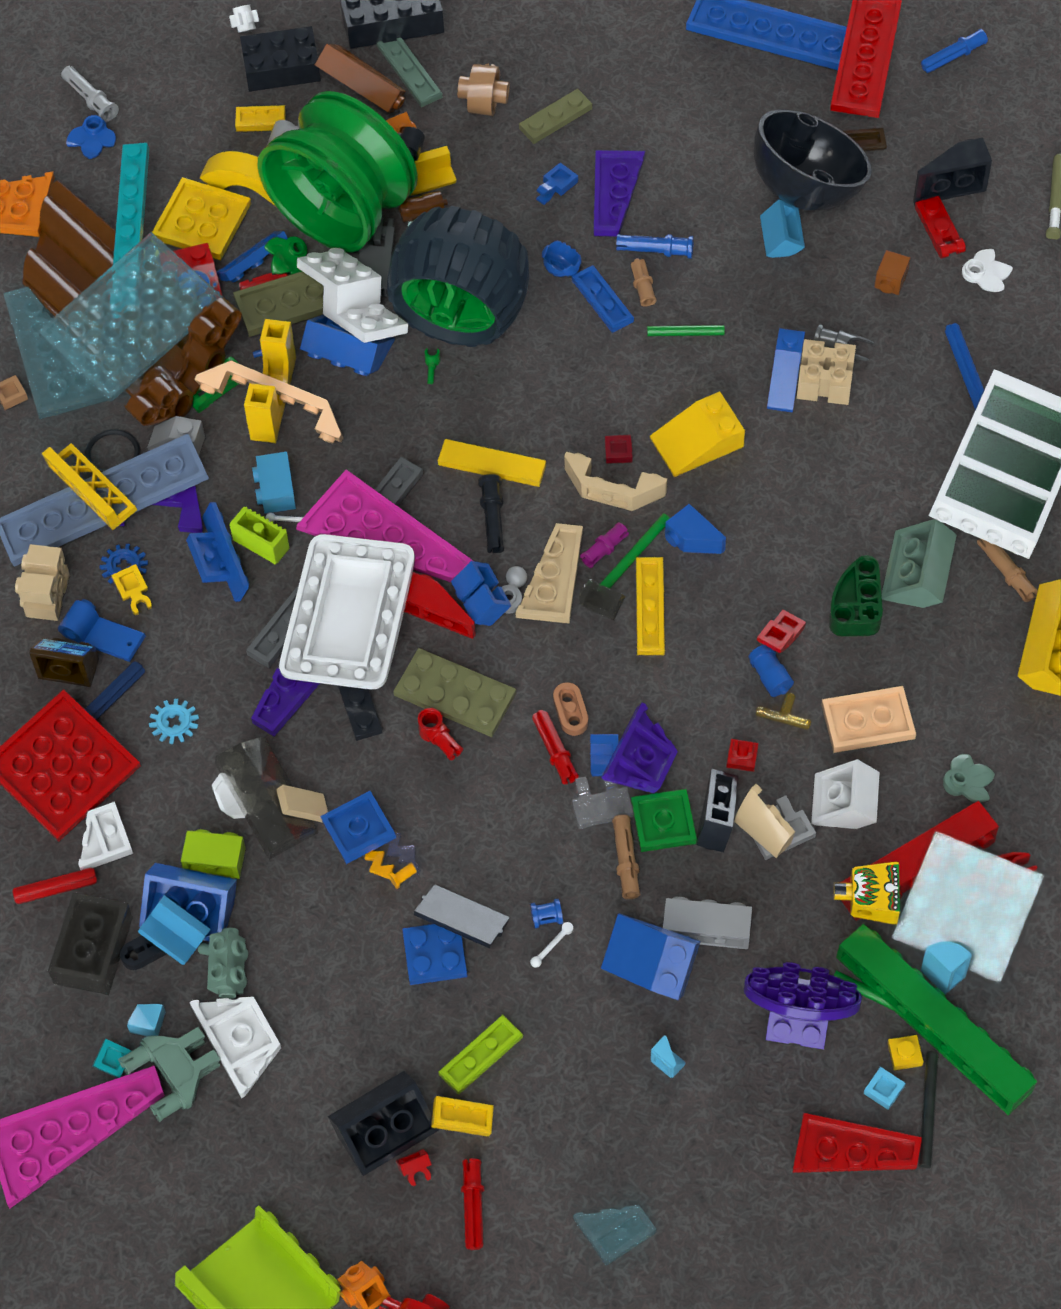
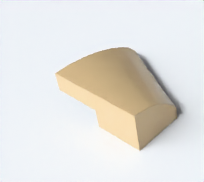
M755 784L741 804L734 822L777 858L792 843L795 831L782 818L774 805H766L760 799L758 794L762 789Z

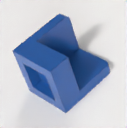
M590 734L591 776L603 775L618 745V734Z

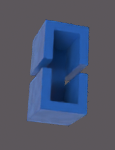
M470 561L451 580L456 590V596L464 602L463 605L467 614L475 624L491 626L512 606L502 587L498 586L491 592L499 582L489 564Z

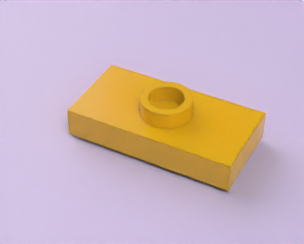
M285 105L236 107V132L272 131L276 121L285 120Z
M436 1096L433 1102L431 1127L490 1136L494 1105Z

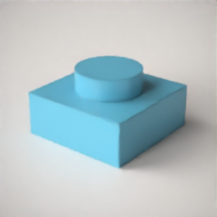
M880 1067L865 1088L864 1094L889 1110L904 1089L906 1083Z

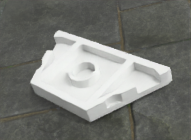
M240 997L236 1000L229 998L217 999V1002L200 1003L199 1000L189 1002L240 1097H245L281 1049L278 1039L254 997Z

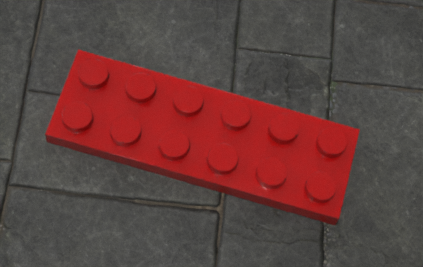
M852 0L830 111L879 118L902 0Z

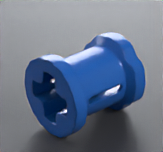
M554 899V902L547 904H530L535 929L539 928L542 924L553 922L563 924L559 899Z

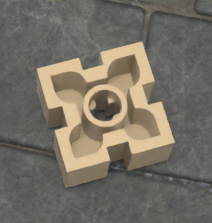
M804 339L797 399L817 401L818 396L828 397V403L848 405L856 345L835 343V348L824 347L825 342Z
M30 544L28 553L23 555L21 566L25 572H22L21 577L17 578L15 592L19 594L20 606L23 607L26 617L58 621L63 603V593L66 592L70 576L68 567L64 564L65 558L62 548Z

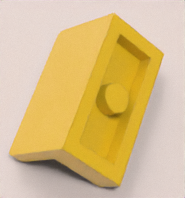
M447 146L420 153L418 160L415 161L418 175L417 186L411 196L457 182L451 167L450 152Z

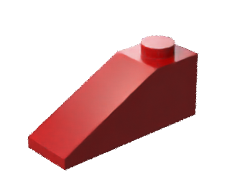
M412 572L404 612L473 639L475 637V622L432 577Z

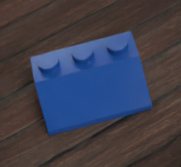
M321 315L307 320L300 350L308 352L307 355L315 359L326 358L331 360L332 365L338 367L349 366L354 368L355 373L368 376L379 370L395 338L388 337L364 343L325 315Z
M154 863L145 874L139 927L142 926L165 895L211 929L203 939L209 941L210 934L222 932V929L228 926L234 906L237 879Z

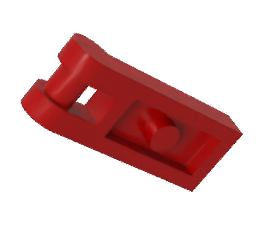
M939 196L915 203V209L940 259L949 257V254L954 252L960 254L966 251L965 242L960 238Z

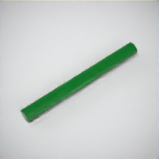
M663 513L598 585L599 591L604 594L607 593L636 560V557H639L666 526V521L670 519L668 515Z

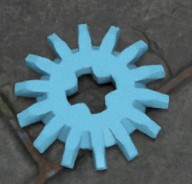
M174 699V704L169 705L166 700L163 701L165 705L163 709L158 705L155 707L159 713L158 715H150V718L156 720V722L149 723V727L158 728L152 734L156 736L162 733L159 739L161 742L167 736H170V744L174 743L175 736H178L180 742H184L182 734L185 733L192 737L193 733L188 729L198 728V724L191 723L199 719L198 715L191 716L196 709L193 706L187 710V701H184L182 705H178V699ZM179 716L181 724L179 726L174 725L172 728L169 727L167 719Z

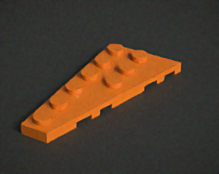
M47 172L45 176L32 178L31 175L23 176L22 180L8 182L5 179L0 180V233L40 236V210L44 198L49 195L50 184L54 183V172Z

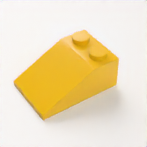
M719 391L696 401L650 435V439L672 475L676 477L744 447L745 430Z

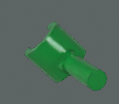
M426 348L424 353L425 363L428 366L427 384H433L435 367L440 363V350L437 348V354L431 356L428 354V348Z

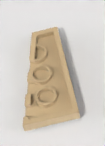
M556 523L544 549L542 559L534 571L532 581L526 588L521 605L516 610V618L570 623L583 526Z

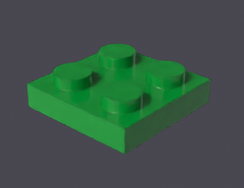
M687 789L631 797L640 852L696 844L697 838Z

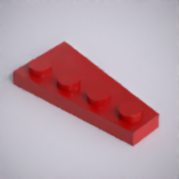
M804 1113L792 1173L916 1169L922 1137Z

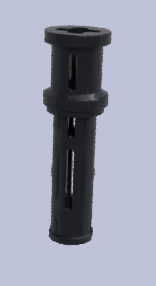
M487 474L478 479V485L482 490L480 505L485 513L488 553L492 551L493 553H502L504 551L500 508L503 505V497L500 495L502 479L495 474Z

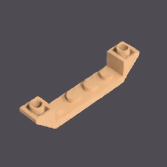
M233 361L204 371L195 377V381L200 385L199 389L214 395L215 391L223 393L230 375H232L231 380L245 386L247 382L275 386L276 394L280 395L279 399L291 405H294L295 402L304 405V410L315 415L322 412L315 427L316 432L320 434V439L331 444L335 440L338 442L343 440L329 402L319 396Z

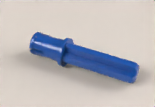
M979 29L965 38H958V42L922 60L923 71L930 73L964 54L969 55L971 50L988 42L986 33Z

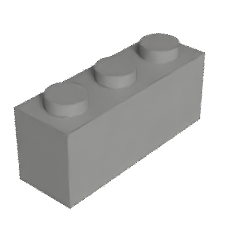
M685 897L666 898L663 928L701 941L700 945L748 949L752 907L738 902L720 904L709 899L700 902L690 901Z

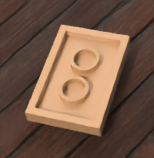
M903 686L822 699L821 705L834 753L913 740L916 737Z

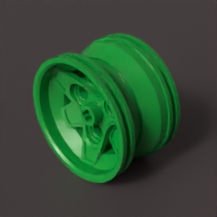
M324 91L312 97L300 111L298 117L299 129L286 131L280 136L275 137L261 151L257 163L258 173L263 187L272 202L296 228L330 249L341 248L344 252H355L363 248L375 234L381 222L382 209L400 206L415 190L418 181L417 169L408 147L383 117L366 104L351 96L339 92Z

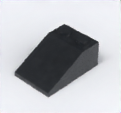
M984 138L967 139L958 142L918 170L913 199L914 206L916 202L939 196L941 200L987 191L992 159Z

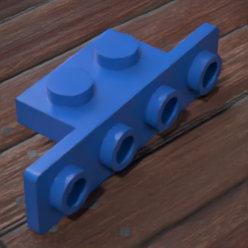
M210 502L202 517L208 533H190L186 541L202 582L227 581L234 601H241L248 590L249 581L240 565L239 555L234 550L231 535L227 532L223 522V515L219 512L216 502Z

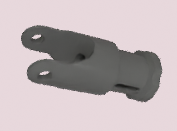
M819 324L814 336L815 341L825 342L824 347L835 348V343L850 345L853 341L874 344L872 340L841 330L839 332L824 328L821 324ZM855 354L854 359L869 361L868 358Z

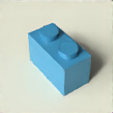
M287 452L256 456L257 467H252L254 483H260V489H255L257 504H263L265 514L296 509Z

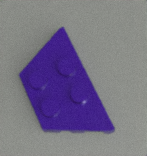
M642 702L636 707L601 778L605 781L655 793L660 789L678 751L672 742L667 739L659 723L653 725L645 713L648 707Z

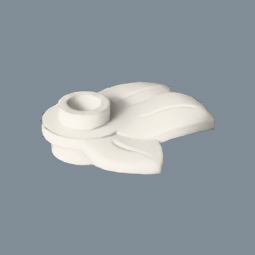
M985 249L977 252L974 259H970L964 264L962 275L967 281L977 283L986 291L999 292L1004 290L1005 287L1002 281L1011 274L1013 268L1005 263L995 261L993 249Z

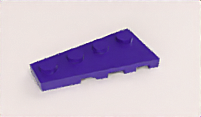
M277 668L272 676L273 681L269 689L265 690L251 717L252 723L274 737L320 683L285 678L281 674L280 669Z

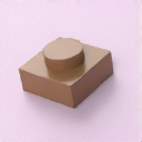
M16 375L0 382V403L4 410L28 400L27 394Z

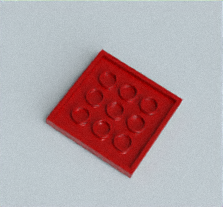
M64 689L0 746V785L58 842L87 816L88 811L95 809L141 767L140 762Z

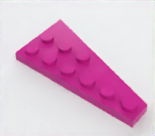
M348 470L341 474L302 518L296 530L314 536L326 534L407 544L413 549L415 554L413 570L451 582L470 561H473Z
M155 1066L0 1119V1181L9 1209L145 1111L150 1105L164 1097L165 1095Z

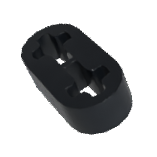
M142 935L126 943L120 950L121 961L129 970L141 969L167 955V953ZM134 951V953L138 954L139 959L133 961L132 958H129V953Z

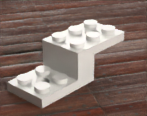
M331 248L328 252L323 253L312 252L307 254V256L297 258V268L324 286L323 314L356 338L366 343L408 333V323L380 304L381 276L370 267L365 266L341 248Z

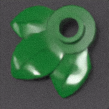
M295 236L288 239L275 237L266 243L264 248L273 255L271 262L272 274L290 272V275L302 272V270L297 268V258L304 257L307 254V246L302 239ZM293 245L297 247L298 252L293 249Z

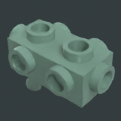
M224 928L222 932L210 934L209 944L200 943L198 952L209 956L207 989L218 994L222 999H234L236 995L243 994V989L247 985L244 963L248 958V950L246 949L245 938L239 936L238 929Z

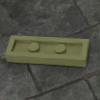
M576 89L519 123V129L535 144L592 110V103L579 89Z

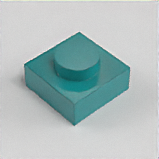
M104 1039L92 1067L120 1078L124 1068L122 1069L118 1059L130 1053L131 1050L108 1039Z

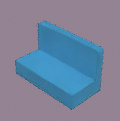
M164 895L138 932L180 964L185 965L211 929Z

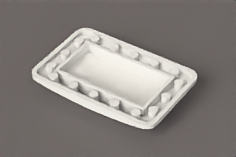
M326 534L315 536L308 547L279 662L281 674L288 679L363 689H378L382 687L389 674L404 614L415 561L413 549L403 543Z

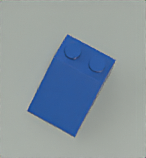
M618 913L601 969L650 991L679 1000L685 993L701 941Z

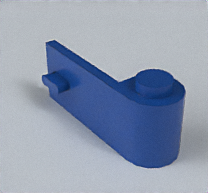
M85 599L81 601L76 600L58 626L59 632L64 637L77 643H89L95 646L98 651L130 662L146 637L145 633L99 617L95 610L96 607L90 601Z

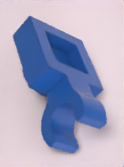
M559 163L543 176L544 184L540 185L537 189V192L541 195L536 200L545 205L551 200L555 192L562 196L578 183V175L562 163Z

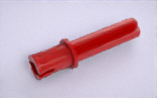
M539 710L533 714L532 719L551 757L550 764L555 766L563 784H568L567 778L571 784L579 777L570 760L571 754L565 750L548 713Z
M471 1158L469 1159L470 1163H468L467 1159L462 1161L463 1186L461 1187V1192L464 1193L465 1247L468 1250H479L483 1247L482 1192H484L485 1187L481 1185V1160Z

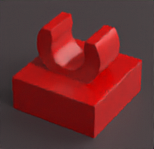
M731 739L726 768L754 772L759 743Z
M424 1149L396 1160L399 1171L403 1176L407 1175V1180L412 1186H416L414 1175L419 1171L424 1173L427 1181L431 1179L430 1171L426 1167L432 1164Z

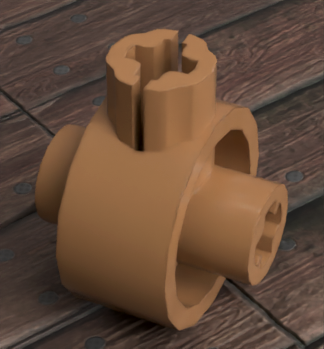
M473 64L470 77L460 76L457 95L458 98L467 99L468 113L493 116L497 103L507 104L510 83L508 81H500L501 74L498 66L493 64L491 66L489 64Z

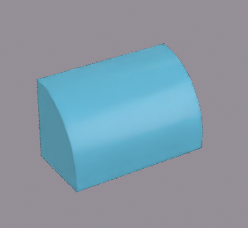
M953 942L934 943L926 948L921 972L946 995L966 977L972 954L963 946Z

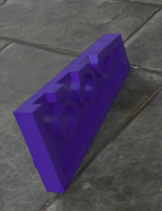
M596 150L594 236H617L620 234L645 159V151Z

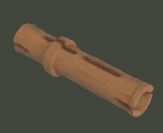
M983 539L977 541V544L1004 575L1005 582L1009 586L1012 585L1024 602H1029L1036 597L1035 595H1037L1038 590L1025 576L1026 572L1012 561L1002 547L991 544Z
M617 815L612 819L619 864L616 868L617 875L620 876L622 897L624 899H635L641 894L637 876L639 865L635 861L631 820L628 815Z

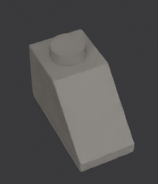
M175 416L154 426L147 447L148 450L189 434L199 456L205 439L202 421Z

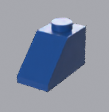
M690 504L666 521L665 538L671 546H677L683 552L721 554L725 551L726 537Z

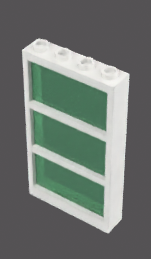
M994 369L929 516L1029 559L1061 486V397Z

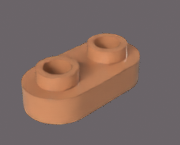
M572 683L558 685L553 693V701L561 728L569 735H580L588 727V714L580 689ZM565 697H570L572 700L570 702H564L562 699ZM575 720L578 721L579 724L573 726L570 724V722Z

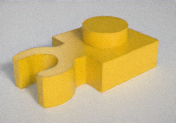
M136 564L111 575L122 600L125 601L131 598L133 614H139L136 605L140 602L145 603L148 609L152 608L150 599L142 595L143 592L148 590V587Z

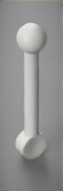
M268 513L265 518L269 519V522H300L303 517L276 516L274 513Z
M565 922L562 925V931L538 956L532 957L530 960L532 967H539L542 963L541 960L566 934L573 932V925L570 922Z

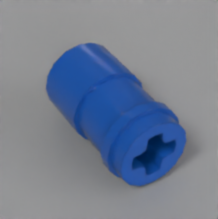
M761 645L749 654L750 664L756 669L761 682L770 696L776 697L780 694H786L793 686L794 681L784 665L778 660L776 652L766 645Z

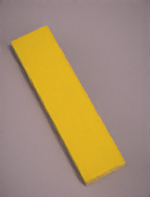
M445 439L438 458V465L481 475L495 474L504 480L540 487L546 468V460Z
M636 557L637 655H664L663 557Z

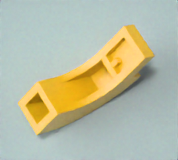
M228 151L218 153L208 159L200 176V179L205 183L220 189H225L232 185L244 186L254 190L275 205L268 196L259 177L257 156L243 152Z

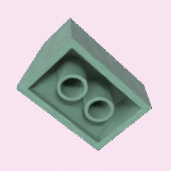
M937 519L896 530L881 594L882 600L921 608L943 603L957 534Z

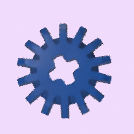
M126 544L125 549H121L120 545H116L117 550L115 552H112L110 549L107 550V553L110 555L109 558L103 556L101 558L106 565H100V570H107L102 574L103 578L122 571L120 567H116L121 564V560H126L131 566L136 564L140 573L146 574L147 569L140 568L141 566L148 565V560L141 561L146 554L143 552L137 555L139 550L137 546L132 551L130 550V544ZM112 577L108 580L110 584L113 583Z

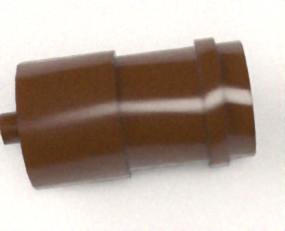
M440 191L406 199L399 206L402 222H412L423 212L427 213L435 207L445 208L444 206L448 205L447 199L443 200Z

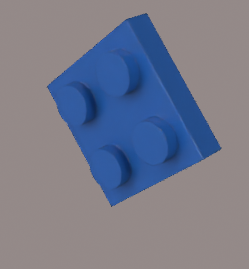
M371 791L320 816L346 864L396 838L394 830Z
M435 924L402 929L410 985L467 977L462 936Z

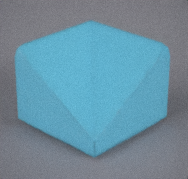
M137 1004L127 1024L129 1032L143 1036H158L166 1013L164 1006L160 1004Z
M666 1035L651 1049V1062L670 1078H673L686 1064L684 1060L671 1050Z

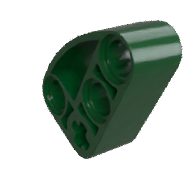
M864 555L857 558L845 570L836 584L830 607L829 628L837 636H872L880 630L883 614L880 570L878 561L872 556ZM862 571H868V572H870V573H869V574H865V573H862ZM868 594L872 597H865L863 595ZM844 618L847 621H839L838 619Z

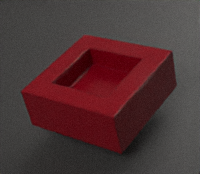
M631 435L605 436L606 464L632 463Z

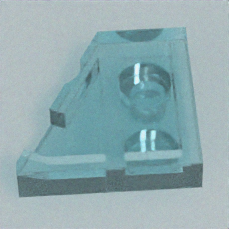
M639 1205L627 1206L620 1210L611 1208L603 1209L598 1213L583 1214V1212H579L573 1215L574 1221L606 1266L656 1233V1228Z

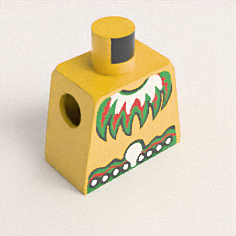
M899 862L852 868L850 883H834V900H850L851 915L853 917L897 924L900 914Z

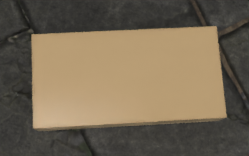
M286 785L276 789L282 814L322 822L320 816L328 813L324 794Z

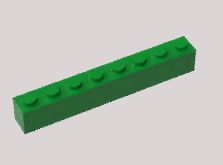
M862 924L839 945L836 958L864 984L877 992L890 1005L892 1010L1008 1116L1032 1094L1037 1080L1034 1079L1031 1071L1026 1067H1021L1014 1061L1008 1050L1004 1047H999L993 1042L989 1034L983 1028L977 1027L972 1023L961 1008L955 1007L950 1003L939 988L929 984L918 969L912 968L903 960L902 955L897 950L887 946L875 930H870Z

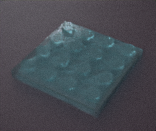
M935 831L892 938L924 952L928 946L937 942L947 941L959 944L972 954L968 970L1001 983L1044 875Z

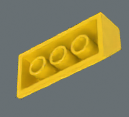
M1061 579L1039 584L1018 672V677L1032 689L1061 696Z

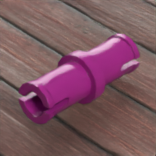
M616 523L605 535L598 536L595 539V543L580 555L582 562L587 567L592 568L605 555H610L614 551V547L629 536L628 529L622 523Z

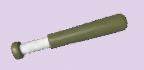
M1057 154L1053 158L1049 206L1051 216L1049 228L1046 230V237L1056 240L1061 237V230L1059 229L1061 214V154Z

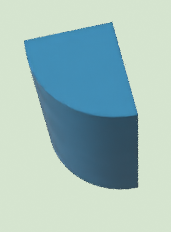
M778 200L760 215L766 256L772 258L792 256L805 248L798 208Z

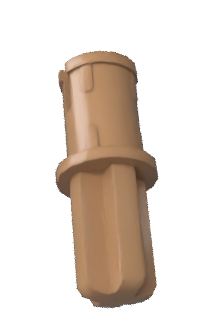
M637 258L631 263L634 276L633 286L638 291L641 306H650L656 303V297L652 288L653 278L649 276L645 260Z

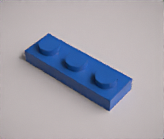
M272 232L218 270L216 273L221 281L236 282L245 275L243 273L245 270L261 265L264 262L263 258L269 254L264 248L266 243L275 237L288 239L285 232Z

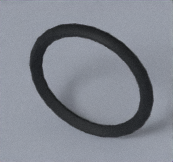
M110 429L98 433L89 441L85 449V457L93 464L90 453L95 442L107 435H121L128 438L134 445V457L140 455L139 443L135 437L126 431Z

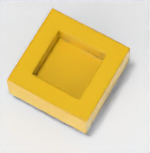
M917 1035L888 1039L887 1044L893 1070L923 1066V1058Z

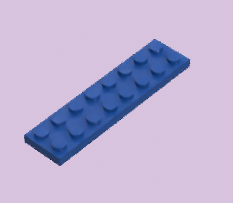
M696 0L686 23V30L835 70H838L847 27L747 0Z

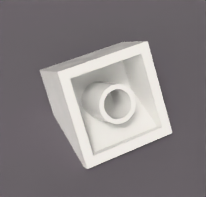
M857 759L815 773L811 824L858 829L877 823L880 772Z

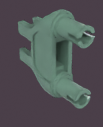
M199 1027L180 1038L147 1036L141 1040L138 1048L118 1059L122 1069L125 1068L124 1071L127 1075L149 1061L154 1063L172 1089L171 1094L150 1105L154 1116L157 1115L156 1119L159 1122L180 1108L183 1110L191 1108L200 1079L220 1066V1058L215 1050L210 1051L195 1061L190 1057V1053L205 1044L203 1040L205 1036Z

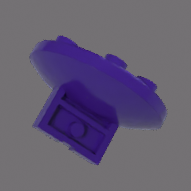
M791 962L784 963L783 967H755L752 973L747 975L744 982V994L758 1006L770 1011L766 1040L787 1044L795 1043L805 1047L824 1050L828 1021L853 1016L861 1007L862 997L857 990V984L829 975V970L822 967H813L812 970L800 968V965ZM800 971L811 973L810 980L800 979Z

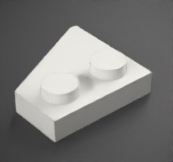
M115 802L88 811L86 818L87 827L82 841L83 850L78 863L80 870L94 868L133 854Z

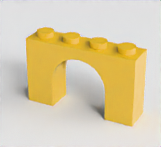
M265 319L260 338L263 355V374L290 385L296 361L291 322ZM249 383L244 408L250 440L276 443L285 402L279 399L280 395L276 394L275 386Z

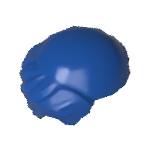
M557 240L545 246L542 251L544 266L550 274L557 277L575 275L579 271L581 255L576 252V249H571V246L566 245V243Z

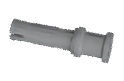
M67 66L63 69L61 77L86 100L87 107L90 110H95L105 122L116 117L119 108L114 102H110L103 91L96 90L73 66Z

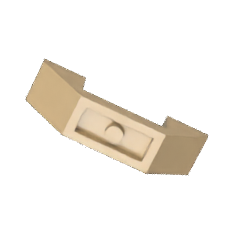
M565 453V471L582 498L633 511L666 496L667 478H663L658 474L642 472L637 487L634 489L625 484H615L599 477H590L591 458L580 453Z

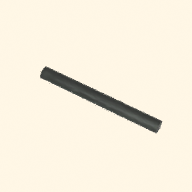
M934 1052L926 1053L919 1164L921 1168H931L938 1064V1054Z

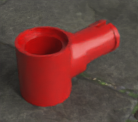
M434 708L422 710L418 715L419 735L423 740L437 745L449 760H454L455 756L453 754L458 757L462 753L463 748L449 734L450 730L443 723L441 713ZM429 723H434V724H436L434 727H426V726H425L426 724H429Z

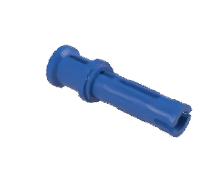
M618 234L616 243L618 246L616 249L664 253L666 257L683 255L692 259L694 236L678 238L668 234L663 238Z

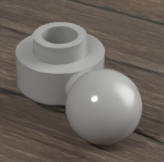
M519 566L511 567L507 571L506 581L508 585L502 586L505 595L513 596L509 600L512 606L505 612L508 614L516 612L518 606L521 605L522 594L518 588L527 581L526 571Z

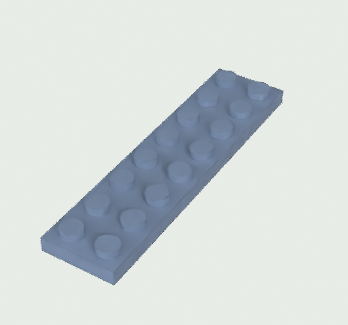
M185 434L101 472L136 506L137 511L209 479L189 434ZM92 477L85 479L84 481L91 482ZM68 487L1 517L0 536L10 561L15 567L22 563L23 555L28 553L30 544L59 547L107 524ZM96 488V493L100 497H108V488ZM123 503L112 504V509L116 515L127 508Z

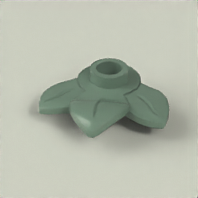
M961 754L951 761L950 770L943 777V786L950 795H964L972 802H977L978 800L986 802L990 798L984 787L992 782L995 774L986 765H974L969 754Z

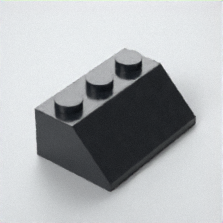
M405 1071L328 1116L339 1140L362 1176H365L439 1131V1128L431 1127L432 1114L416 1082Z

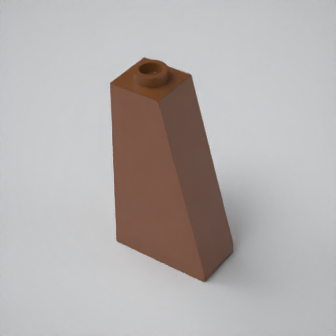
M326 44L315 63V66L387 112H394L395 109L398 111L405 101L403 95L406 91L340 45Z

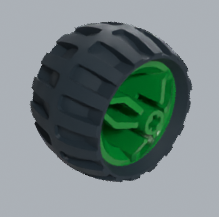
M450 206V208L435 207L427 213L423 212L402 234L394 248L389 264L387 279L389 302L393 304L395 313L401 316L410 327L423 332L425 336L453 345H466L467 347H476L481 344L488 345L504 334L516 319L524 303L529 283V263L527 250L520 243L519 237L513 231L510 232L501 222L486 217L478 211H469Z

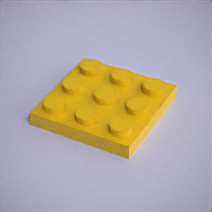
M182 177L151 233L152 240L182 249L208 243L212 258L222 260L251 205V199Z

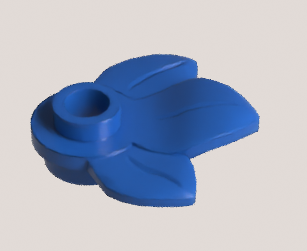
M91 115L84 120L81 127L74 128L69 133L66 143L68 147L80 146L83 155L88 159L99 156L103 146L113 147L116 142V136L112 130L107 128L106 122L101 117Z

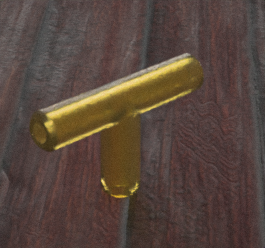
M790 692L785 694L780 711L763 706H758L756 710V716L790 726L808 730L811 725L810 719L791 714L796 696Z

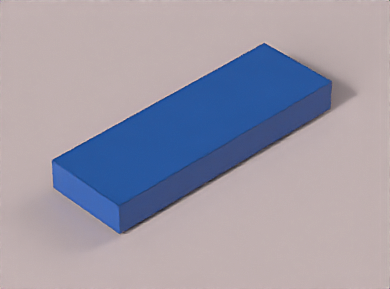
M594 265L572 276L573 283L612 333L634 322L632 314Z

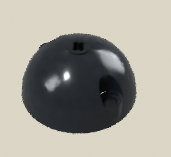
M794 110L770 111L760 119L754 138L756 169L766 187L785 203L803 210L831 209L844 204L859 193L871 177V163L863 149L851 137L832 124L813 115Z

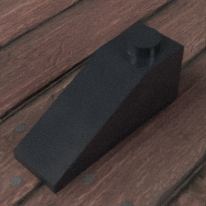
M711 769L698 828L697 846L724 853L733 828L738 775Z

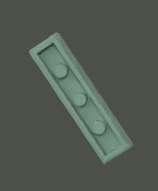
M397 38V41L387 43L379 41L375 44L421 108L443 98L442 92L402 38Z

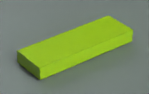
M502 1015L438 1072L439 1076L459 1095L523 1038V1034Z

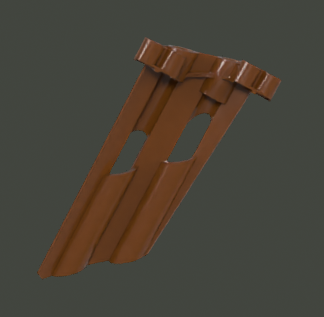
M58 180L50 184L49 195L44 198L41 206V234L36 250L31 248L25 257L23 284L131 396L127 405H124L125 409L143 426L160 423L175 416L185 417L191 408L193 395L200 388V385L195 381L196 375L225 362L224 348L237 328L242 313L225 297L219 298L208 307L205 306L203 308L143 254H141L139 282L153 296L155 302L154 315L147 318L138 310L112 313L109 307L108 288L111 290L116 230ZM106 325L136 350L142 367L140 378L102 344Z

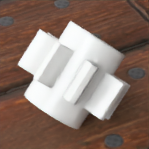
M250 5L233 8L234 15L229 16L232 28L237 27L238 33L256 29L255 22H259L257 10L251 11Z

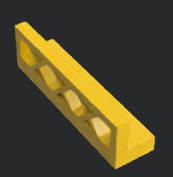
M72 443L58 454L51 447L42 453L48 466L112 530L137 511L136 506ZM73 454L77 457L76 466H69L64 460ZM80 472H92V481L85 482L80 477ZM96 488H108V497H100L96 493ZM123 503L127 508L116 515L112 509V504Z

